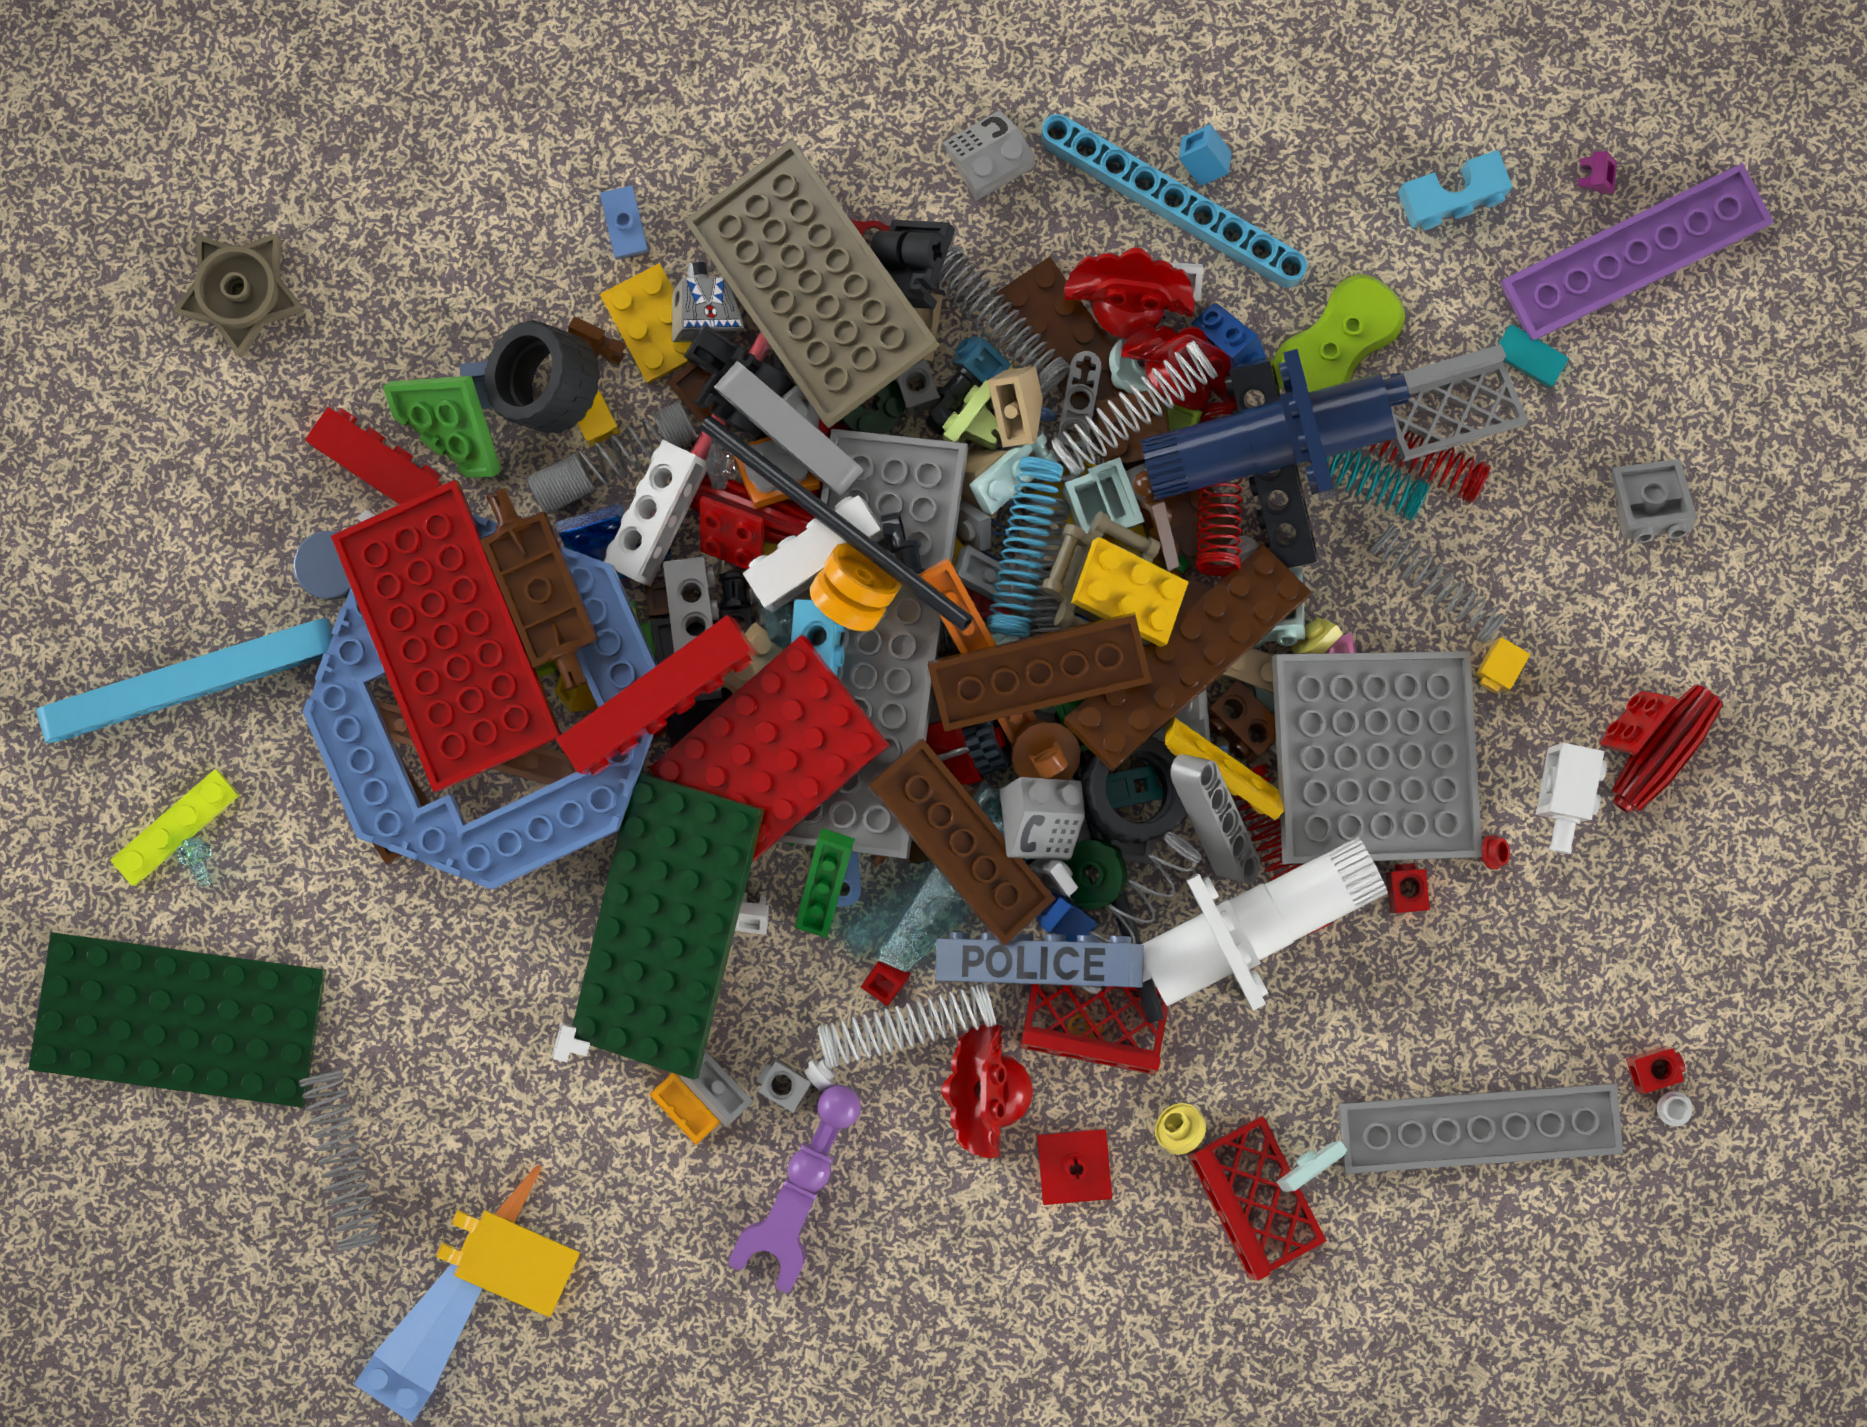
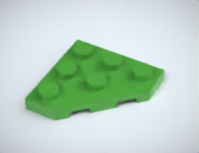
M472 376L390 381L383 386L393 418L402 426L408 424L421 434L420 440L439 456L445 454L458 464L457 470L466 478L494 477L501 472Z

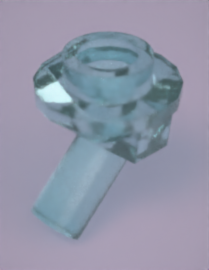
M191 838L182 841V846L176 848L179 863L189 864L200 887L209 885L212 882V878L202 860L211 858V844L203 843L202 838Z

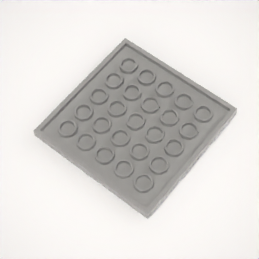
M1470 651L1276 654L1272 656L1279 794L1284 804V812L1280 815L1283 864H1305L1357 837L1361 839L1373 861L1482 857Z

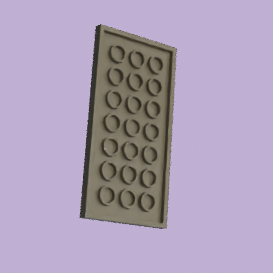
M793 139L684 220L828 428L940 346L939 342Z

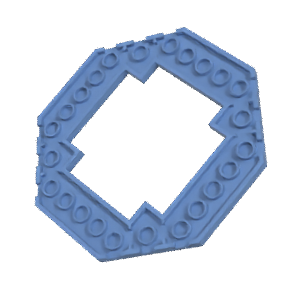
M477 515L473 516L482 539L492 535L497 530L496 526L498 523ZM560 546L599 637V641L579 649L576 653L583 674L587 678L588 686L599 708L658 664L614 566ZM349 584L350 591L344 607L340 608L332 630V640L327 653L323 654L315 676L317 681L310 699H307L303 714L357 838L377 844L410 859L421 861L454 876L465 878L485 888L496 889L619 831L654 734L649 735L648 732L637 739L639 744L625 755L617 753L608 760L610 766L601 773L592 776L591 773L585 775L575 772L467 824L453 794H448L421 807L368 683L386 675Z

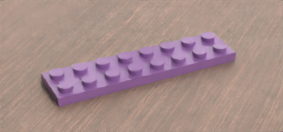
M1741 163L1503 279L1500 285L1523 330L1528 333L1531 341L1765 229L1772 225L1774 221L1744 164Z

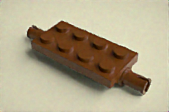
M506 488L495 491L497 494L495 496L493 493H490L486 498L498 522L497 530L492 535L481 539L480 542L532 667L537 669L551 662H556L566 685V690L577 688V684L584 685L588 681L583 674L576 653L579 649L599 641V637L547 513L542 511L522 519V516H517Z

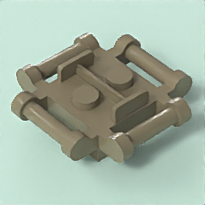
M1101 511L1094 517L1088 534L1078 526L1066 524L1062 533L1064 540L1049 578L1044 579L1041 587L1042 591L1057 598L1056 603L1060 604L1054 624L1066 629L1090 623L1074 615V612L1094 622L1103 620V618L1071 603L1094 539L1102 538L1103 533H1106L1139 550L1140 554L1138 557L1152 563L1159 552L1160 541L1152 537L1146 539L1111 521V517ZM1076 545H1078V547H1077V549H1076V552H1075V555H1074V557H1073V560H1072V562H1071L1070 568H1069L1068 573H1067V575H1066V578H1065V580H1064V583H1062V582H1063V579H1064V576H1065V574H1066V571H1067V569H1068L1069 563H1070V561H1071V558H1072V556H1073V553H1074V551H1075Z

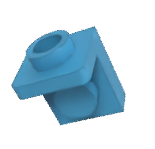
M975 336L964 339L955 350L956 356L951 361L956 367L960 365L967 369L981 385L985 380L988 381L1004 370H1008L1011 366V363L1004 360V357L984 338Z

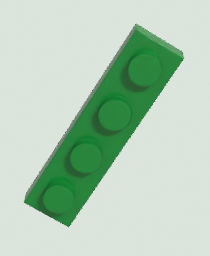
M821 828L794 928L824 938L828 937L855 838Z

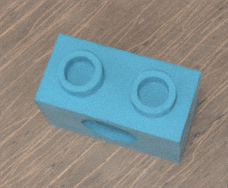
M794 599L791 643L800 635H805L813 645L814 634L819 630H825L827 633L825 642L820 646H814V648L834 674L838 676V667L843 666L845 656L844 647L840 646L841 632H845L846 627L837 624L825 616L814 604L813 600Z

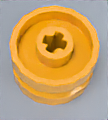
M842 543L836 545L825 561V568L817 574L810 586V596L821 612L837 624L851 630L865 632L873 630L886 612V606H889L901 588V584L850 544Z

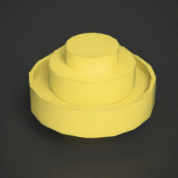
M1187 1103L1173 1104L1165 1109L1158 1117L1155 1125V1137L1158 1143L1169 1153L1176 1155L1186 1154L1195 1149L1203 1140L1206 1132V1121L1203 1115L1195 1107Z

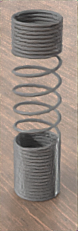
M677 400V402L664 407V409L662 408L658 412L652 413L665 441L682 448L686 444L698 439L680 401ZM642 418L643 428L653 455L655 450L646 424L660 444L662 439L650 422ZM627 426L626 432L637 464L630 457L618 438L611 434L610 439L621 472L614 465L602 446L595 442V450L605 480L598 473L586 454L579 450L580 460L576 453L570 454V457H564L561 461L555 462L551 466L549 465L545 469L543 468L539 472L533 473V475L530 474V477L527 476V481L543 512H546L548 515L595 491L584 459L605 485H608L609 479L600 451L616 473L624 477V467L615 441L632 465L640 469V460L630 432L650 459L652 455L634 430Z

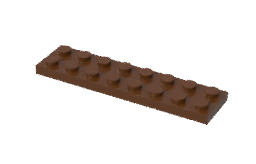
M1263 544L1241 563V569L1238 572L1236 571L1237 568H1235L1175 621L1167 645L1160 647L1150 642L1144 648L1152 683L1086 698L1064 718L1063 723L1112 772L1310 597L1312 591Z

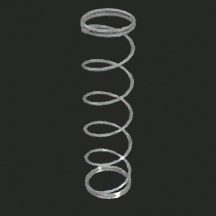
M1166 832L1163 838L1175 851L1192 862L1190 869L1175 866L1152 854H1148L1151 861L1167 878L1172 887V893L1169 895L1158 893L1133 880H1128L1129 884L1147 903L1153 915L1152 919L1142 920L1126 914L1111 905L1109 906V909L1129 931L1133 944H1136L1135 936L1120 914L1137 922L1152 923L1155 921L1154 909L1140 889L1161 897H1172L1175 895V887L1172 880L1158 862L1176 870L1193 871L1195 863H1199L1202 860L1201 854L1192 845L1173 832ZM1089 931L1091 936H1098V943H1102V941L1110 943L1109 940L1093 931ZM1080 986L1093 994H1098L1101 990L1100 986Z

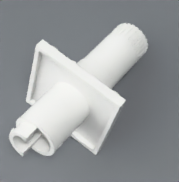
M1359 837L1266 884L1262 883L1230 900L1226 898L1216 904L1213 900L1219 896L1210 878L1205 877L1202 879L1200 874L1196 873L1185 880L1202 914L1141 944L1144 945L1143 982L1152 978L1165 1004L1169 1006L1234 974L1245 998L1254 1011L1266 1005L1263 996L1269 994L1255 969L1249 972V969L1261 964L1259 960L1293 944V941L1388 894V891L1373 859Z

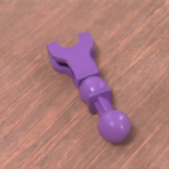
M831 1086L825 1089L819 1096L817 1111L821 1122L811 1143L803 1142L800 1147L801 1150L791 1157L787 1167L788 1177L768 1217L761 1222L749 1225L742 1231L728 1262L729 1267L741 1270L745 1267L753 1253L759 1251L771 1252L778 1258L781 1266L776 1281V1288L785 1294L790 1292L806 1259L805 1249L800 1240L799 1233L818 1194V1190L825 1187L830 1179V1163L833 1162L835 1157L829 1153L839 1130L854 1124L860 1115V1099L856 1092L848 1086Z

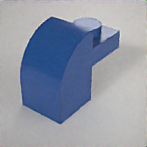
M1053 892L1051 894L1055 897V900L1035 917L1040 921L1038 925L1048 933L1066 935V942H1077V935H1090L1089 931L1094 932L1100 924L1085 909L1076 905L1075 901L1071 898Z

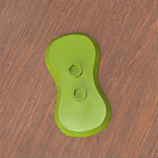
M1366 274L1350 276L1340 282L1333 290L1324 313L1318 321L1307 330L1286 340L1278 349L1274 358V367L1281 388L1285 391L1279 363L1285 362L1284 352L1298 349L1309 392L1350 381L1354 370L1366 356L1387 346L1400 334L1404 326L1405 309L1398 296L1385 283Z

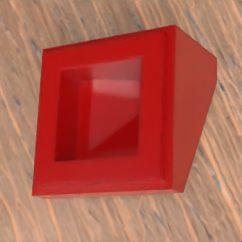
M878 961L860 987L888 1007L912 973Z

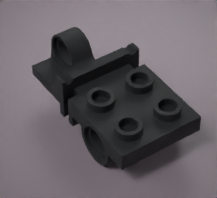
M892 220L889 231H878L872 238L871 249L913 308L935 309L937 300L927 290H935L955 232V228L949 222Z
M704 325L684 355L691 363L711 373L694 403L701 408H709L713 402L714 406L710 410L712 414L753 441L769 437L721 396L714 386L736 361L745 366L780 397L791 390L795 384L781 371L757 360L753 354H745L743 359L740 358L745 351L744 348L738 347L707 325Z

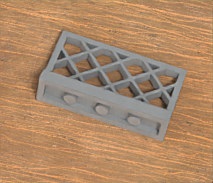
M1501 344L1400 373L1404 374L1410 394L1409 403L1405 405L1412 408L1407 420L1395 415L1392 410L1397 438L1393 440L1402 461L1522 427L1529 422L1503 363L1506 354ZM1497 374L1501 384L1499 393L1481 385L1484 376ZM1462 384L1473 390L1468 402L1451 394L1454 385ZM1430 392L1442 398L1438 410L1420 403L1423 394ZM1477 392L1495 400L1490 412L1472 404ZM1447 401L1464 409L1459 421L1442 413ZM1501 403L1510 407L1515 419L1507 421L1494 415L1498 404ZM1416 410L1434 418L1429 430L1411 422ZM1468 412L1486 420L1483 428L1476 430L1463 424ZM1437 421L1455 428L1451 438L1445 439L1432 433ZM1406 430L1425 438L1420 447L1409 450L1404 439Z

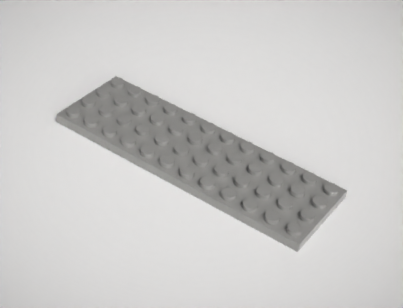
M831 429L830 440L850 456L864 471L841 497L823 484L821 501L835 511V506L841 500L849 496L854 498L859 495L866 501L881 526L882 515L899 512L906 540L921 541L919 555L922 568L928 569L946 558H949L952 563L969 446L966 443ZM885 538L877 542V544L895 557V554L890 551V546H887ZM901 585L900 590L889 606H886V612L873 630L863 632L846 628L845 632H841L840 646L844 647L845 656L843 666L838 667L837 676L890 746L783 836L779 842L816 846L821 828L855 838L852 852L909 859L912 838L868 787V784L918 739L923 738L926 742L933 695V685L927 663L928 661L938 659L943 621L938 612L903 585ZM810 588L807 589L806 600H812ZM819 630L814 634V646H820L825 642L827 638L825 630Z

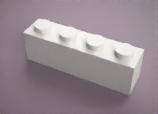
M859 495L854 498L853 496L846 497L837 503L835 511L877 543L884 538L882 526L866 501ZM816 518L810 521L806 526L807 530L797 537L792 535L782 540L777 545L778 549L769 556L761 555L749 564V569L743 573L763 607L772 613L809 589L817 574L825 568V561L836 545L847 543Z

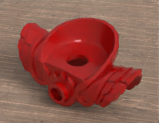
M1138 247L1130 248L1122 253L1120 257L1113 253H1103L1098 257H1085L1071 271L1064 288L1065 300L1091 301L1094 315L1102 328L1111 335L1122 339H1128L1136 331L1149 324L1156 328L1160 324L1165 310L1173 313L1176 312L1179 315L1184 314L1192 318L1195 309L1194 290L1186 272L1183 269L1173 268L1172 264L1167 261H1153L1148 252Z
M1149 324L1136 331L1124 344L1121 356L1132 360L1146 361L1145 371L1149 381L1160 394L1167 398L1152 369H1157L1170 386L1180 395L1164 365V360H1167L1191 387L1188 378L1175 357V352H1178L1202 378L1186 348V344L1191 343V340L1195 341L1217 372L1218 377L1212 379L1198 361L1207 379V385H1204L1185 366L1196 387V393L1189 391L1175 376L1184 393L1185 400H1179L1164 384L1172 402L1189 410H1198L1207 404L1211 390H1213L1222 401L1237 404L1235 396L1229 397L1225 382V376L1230 375V359L1224 350L1207 342V337L1200 328L1188 326L1175 333L1169 326L1163 325L1155 328Z
M982 1024L979 1026L978 1031L973 1027L967 1033L964 1032L961 1035L951 1060L953 1073L943 1082L941 1088L943 1099L946 1100L949 1107H952L950 1123L956 1134V1142L961 1148L971 1154L984 1158L1000 1157L1001 1131L999 1128L1012 1125L1023 1117L1031 1104L1033 1095L1031 1078L1025 1067L1013 1057L1002 1053L1001 1033L1003 1026L999 1024L992 1027L989 1026V1028ZM979 1082H981L980 1099L976 1094V1087Z

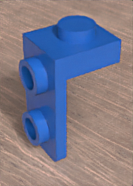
M1213 303L1191 323L1192 326H1196L1204 332L1210 343L1226 352L1231 366L1267 358L1258 335L1217 303Z

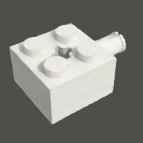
M1561 743L1548 748L1535 815L1550 817L1555 820L1549 850L1571 854L1576 824L1592 820V815H1597L1601 802V796L1597 794L1599 781L1604 780L1607 771V761L1603 760L1605 751L1567 743Z

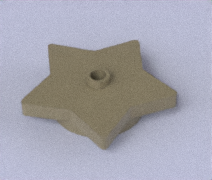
M271 234L243 246H230L198 236L196 238L198 270L194 283L173 309L179 316L215 325L234 353L240 358L244 357L265 324L302 313L305 310L303 305L280 279L281 238L277 234ZM244 286L243 291L240 294L236 295V289L238 287Z

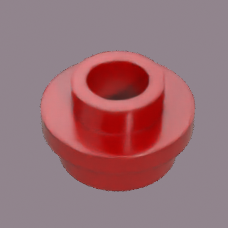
M1497 835L1486 836L1482 843L1481 861L1491 870L1499 869L1501 866L1506 865L1510 857L1507 841L1504 838H1499Z

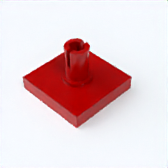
M1105 1128L1037 1134L1043 1205L1112 1199Z

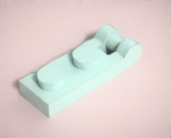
M1038 430L1035 443L1014 446L969 484L983 513L993 514L1017 493L1014 487L1020 484L1016 476L1023 473L1018 468L1022 457H1029L1028 454L1034 451L1038 458L1057 462L1053 451L1048 450L1045 445L1047 439L1042 430ZM1025 475L1020 476V479L1029 483L1034 477ZM1024 486L1018 487L1017 489L1020 491Z

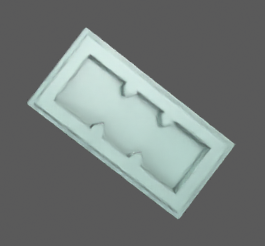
M1341 1141L1331 1142L1317 1153L1312 1149L1296 1160L1299 1166L1276 1182L1283 1192L1296 1191L1347 1154V1149Z

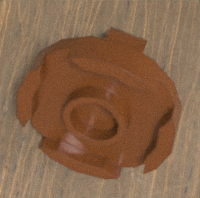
M1041 718L1027 723L1017 732L1012 750H1010V759L1013 769L1019 777L1069 780L1079 766L1081 750L1076 736L1065 724Z

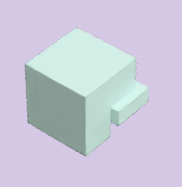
M1120 457L1087 469V475L1064 483L1062 492L1065 500L1070 505L1069 511L1074 524L1082 528L1085 533L1088 534L1094 517L1100 511L1109 515L1111 521L1127 529L1144 523L1142 513Z

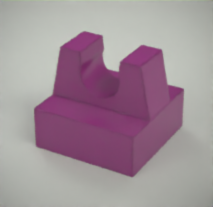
M1608 151L1594 152L1593 156L1581 158L1580 166L1586 170L1592 169V173L1587 178H1578L1577 185L1581 189L1597 191L1600 194H1614L1617 161Z

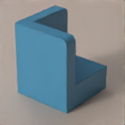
M1209 124L1182 137L1179 160L1196 182L1202 186L1229 174L1232 153L1213 126Z

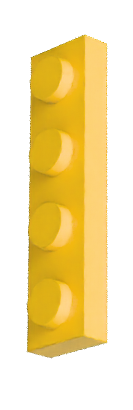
M1174 717L1165 726V745L1175 756L1185 754L1215 761L1230 794L1239 795L1248 801L1256 812L1266 814L1274 820L1284 812V804L1276 787Z

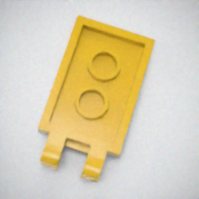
M457 1209L451 1223L469 1231L461 1250L441 1242L436 1252L437 1258L457 1265L453 1274L455 1277L550 1318L580 1252L485 1209L480 1219Z

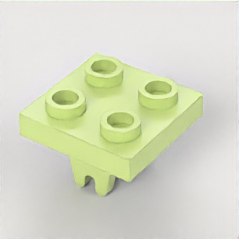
M985 380L980 388L974 385L963 400L965 404L961 413L953 412L942 427L944 429L942 434L944 441L964 443L968 439L989 450L996 449L997 439L1001 440L996 417L989 411L993 402L988 381Z

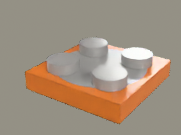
M770 437L747 443L808 491L820 489L819 479ZM732 454L754 509L789 499V497Z

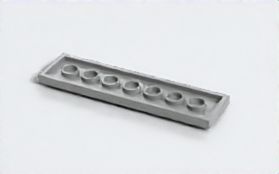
M1616 1083L1338 1103L1341 1142L1347 1149V1154L1342 1157L1344 1174L1623 1154Z

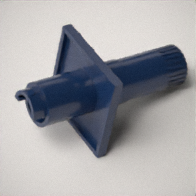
M1298 349L1284 352L1285 362L1279 363L1285 393L1279 395L1280 400L1244 409L1243 412L1141 439L1144 460L1156 500L1297 465L1298 469L1306 467L1312 495L1319 493L1320 501L1334 498V488L1326 457L1397 438L1391 407L1409 403L1410 394L1404 374L1392 373L1390 374L1391 377L1383 379L1382 374L1378 373L1309 392Z

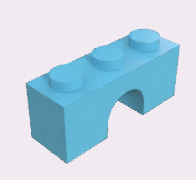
M1499 150L1465 162L1461 168L1465 180V189L1463 191L1449 192L1439 184L1435 172L1403 183L1398 194L1411 228L1415 229L1422 226L1423 230H1429L1442 223L1441 219L1454 215L1455 219H1459L1473 213V207L1485 204L1486 208H1490L1506 200L1505 196L1513 186Z

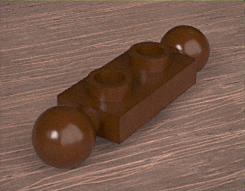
M1142 471L1133 480V490L1141 497L1137 502L1144 519L1143 527L1146 539L1152 537L1161 543L1159 552L1152 563L1184 579L1182 573L1176 569V567L1180 566L1177 557L1179 545L1171 532L1169 522H1171L1172 516L1170 509L1164 501L1156 500L1148 472Z

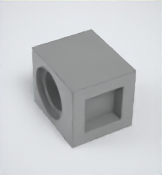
M927 360L917 362L896 378L908 416L934 408L940 403V397ZM919 378L926 385L922 390L915 392L907 387V383L911 379Z
M778 1060L775 1061L773 1066L766 1063L756 1080L762 1084L757 1092L792 1113L796 1111L812 1084L807 1077ZM777 1075H786L790 1078L792 1088L789 1093L780 1094L775 1091L773 1080Z

